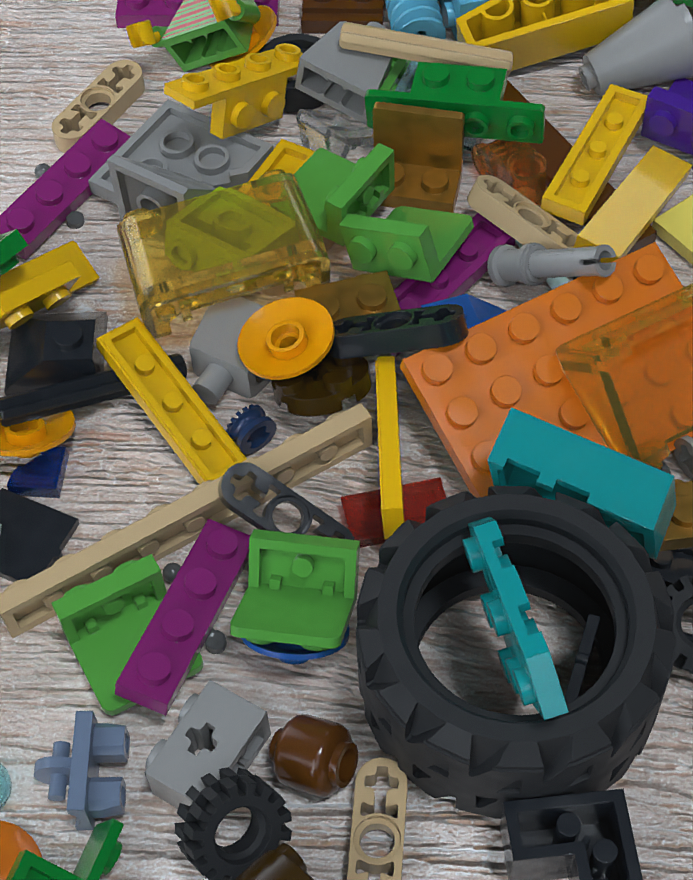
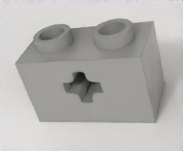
M209 680L199 695L195 693L185 702L179 714V724L168 740L161 739L151 750L146 761V771L144 773L152 794L178 809L180 803L188 806L192 804L193 800L185 794L192 785L199 792L205 788L201 777L210 773L217 780H220L219 769L229 767L236 774L238 768L248 770L271 735L267 711ZM214 745L215 749L210 751L209 749ZM197 749L201 750V751H199V753H198L197 756H196V755H195V751H196Z

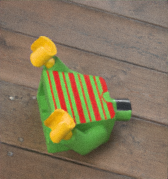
M183 0L168 27H152L151 21L145 20L126 26V30L133 48L145 45L166 48L182 70L186 72L248 52L253 25L260 20L261 12L255 0Z

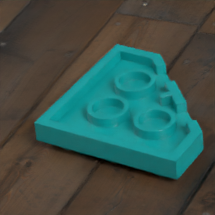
M489 516L468 523L472 537L463 539V546L472 572L483 571L489 592L480 595V599L490 628H494L497 637L503 636L506 648L497 650L507 683L512 684L515 694L520 695L523 705L533 704L544 720L568 713L569 711L554 663L542 631L539 632L534 619H528L525 612L531 610L517 570L511 564L508 555H502L500 546L504 545V540L496 520Z

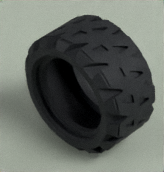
M490 486L488 488V496L476 498L468 491H464L427 506L426 521L424 523L408 519L380 547L379 564L377 567H369L366 571L357 601L356 648L359 690L364 700L365 718L379 747L385 754L395 756L398 760V767L406 774L407 779L433 798L455 797L456 809L495 819H501L503 802L607 790L625 775L635 756L642 753L655 724L672 672L677 637L673 632L674 607L663 576L659 571L652 572L649 554L621 524L615 522L608 528L598 509L560 492H556L555 500L543 498L535 488L529 486ZM489 516L496 520L504 540V545L500 546L502 555H508L511 564L517 570L527 594L543 598L561 607L572 615L584 629L589 614L600 616L595 647L600 657L603 674L583 695L566 704L568 713L544 720L539 713L510 715L479 708L448 690L434 676L423 659L419 645L431 624L443 612L458 602L489 592L483 571L473 573L465 553L462 540L472 537L468 523Z

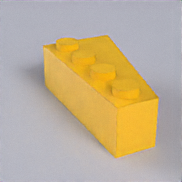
M489 0L456 18L457 42L511 51L513 53L511 71L598 45L633 19L634 0Z

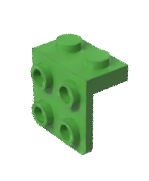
M407 206L395 208L386 219L347 214L338 225L354 270L372 273L387 270L390 276L432 283L474 228L470 215Z
M254 529L249 538L248 588L230 622L231 635L245 638L253 644L264 645L279 642L300 645L302 648L310 651H324L341 646L357 600L360 541Z
M152 554L140 560L127 561L119 565L113 573L93 583L73 587L62 598L51 603L63 633L103 711L107 715L114 716L137 705L132 701L115 695V683L167 593L161 570ZM200 653L186 679L202 670L203 659Z

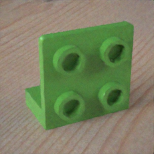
M378 143L366 157H361L355 164L324 148H319L270 199V208L298 219L297 224L344 247L345 243L338 225L347 214L370 217L395 189L394 150Z

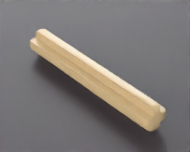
M350 22L343 23L341 27L339 46L342 49L416 62L507 69V77L512 70L513 53L508 50Z

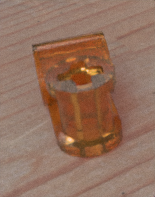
M495 140L488 144L480 142L472 147V160L479 175H491L499 178L539 207L541 206L542 196L546 191L547 161L529 143Z

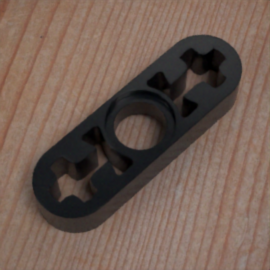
M457 304L352 316L333 322L335 336L329 352L333 358L348 359L446 347L464 340L468 336L469 331L463 307Z
M242 462L231 466L219 481L218 494L222 503L257 529L283 532L275 526L272 515L277 505L289 503L294 505L301 515L299 528L290 533L305 534L311 526L312 519L320 524L319 527L312 531L317 536L331 537L335 535L340 539L355 540L351 531L252 463ZM246 475L254 480L251 485L252 491L262 498L267 495L269 489L277 494L266 504L261 517L253 512L261 504L260 502L248 495L241 501L233 496L236 487L230 482L232 477L239 481Z

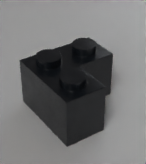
M624 788L503 802L500 832L508 880H555L564 878L569 880H643Z

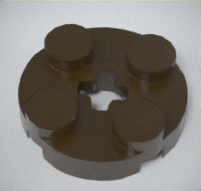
M328 352L319 364L306 373L289 379L271 380L275 401L279 407L281 403L287 404L288 413L296 416L311 417L328 415L343 410L342 401L354 394L356 401H360L370 391L372 379L368 361L364 357L336 359Z

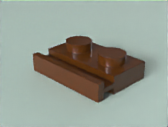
M303 0L301 31L307 34H326L335 25L343 21L367 25L369 22L374 21L383 25L385 0Z

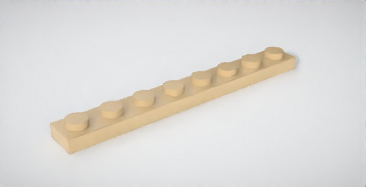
M359 403L346 411L341 410L333 413L325 422L304 433L291 435L280 446L259 457H250L243 462L252 463L260 467L291 489L373 445L372 416L362 403ZM247 475L240 481L233 477L230 480L236 487L233 496L237 500L241 501L248 495L262 505L277 496L270 489L264 498L253 492L251 485L254 480ZM221 477L202 482L191 493L170 504L159 505L152 509L146 517L123 529H114L106 533L100 541L76 554L71 553L62 556L51 567L28 579H20L10 584L4 592L0 593V616L12 639L56 616L51 603L62 598L73 587L93 583L113 573L119 565L127 561L140 560L150 554L153 555L155 561L162 559L197 540L208 518L223 525L238 518L239 516L229 510L220 500L218 485Z

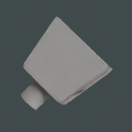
M347 21L339 22L302 54L299 59L294 88L367 125L364 99L366 91L368 89L380 90L389 75L393 57L342 49L339 46L341 27ZM373 21L367 24V26L386 29L378 22Z
M220 287L215 292L189 347L193 371L199 377L192 388L202 401L211 405L216 404L226 390L245 398H253L271 381L251 373L241 361L237 349L238 337L243 325L252 314L263 306Z

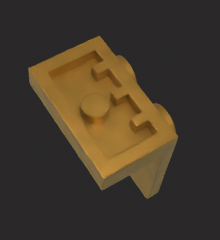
M375 102L373 108L374 147L381 143L393 149L395 167V189L380 206L392 208L407 206L454 213L463 171L464 113Z

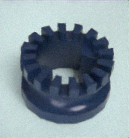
M251 404L249 408L245 406L242 408L243 413L241 414L238 411L236 413L238 418L232 417L230 419L232 423L227 424L228 429L226 432L234 442H237L238 448L244 454H252L265 447L271 441L277 429L273 419L266 416L265 411L258 404H255V406Z

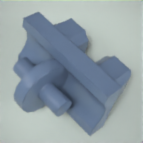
M76 711L72 757H69L70 743L56 741L53 743L52 756L38 759L35 762L34 778L42 783L49 784V800L64 801L66 786L69 785L67 812L76 817L75 828L77 831L93 830L95 818L125 814L126 784L123 777H99L100 763L128 762L130 735L126 725L98 723L93 711Z

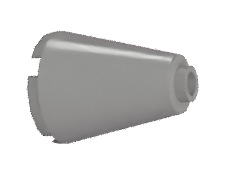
M657 0L583 55L584 65L578 69L585 88L588 91L594 89L598 95H604L610 84L630 90L693 77V18L686 5L683 3L675 6L672 2L673 0Z

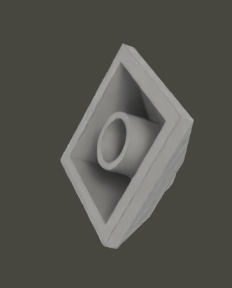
M113 154L107 160L121 223L165 244L167 224L215 189L207 182H199L184 174Z

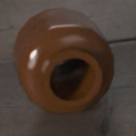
M309 714L296 715L286 723L284 728H280L275 732L270 743L269 756L274 762V771L280 783L288 788L317 797H327L334 794L339 788L346 787L352 780L358 763V748L353 743L349 730L342 724Z

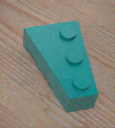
M511 407L487 460L493 485L529 486L535 488L543 498L555 500L556 492H560L590 504L599 510L608 528L615 522H618L645 548L650 558L657 559L676 508L674 475Z

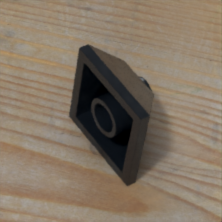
M107 312L34 314L27 322L12 329L4 387L5 395L8 396L104 372L105 359L96 348V339L107 333Z

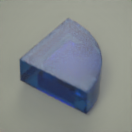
M54 447L41 452V456L29 461L23 467L21 465L18 466L8 480V490L21 496L60 498L69 459L66 447Z

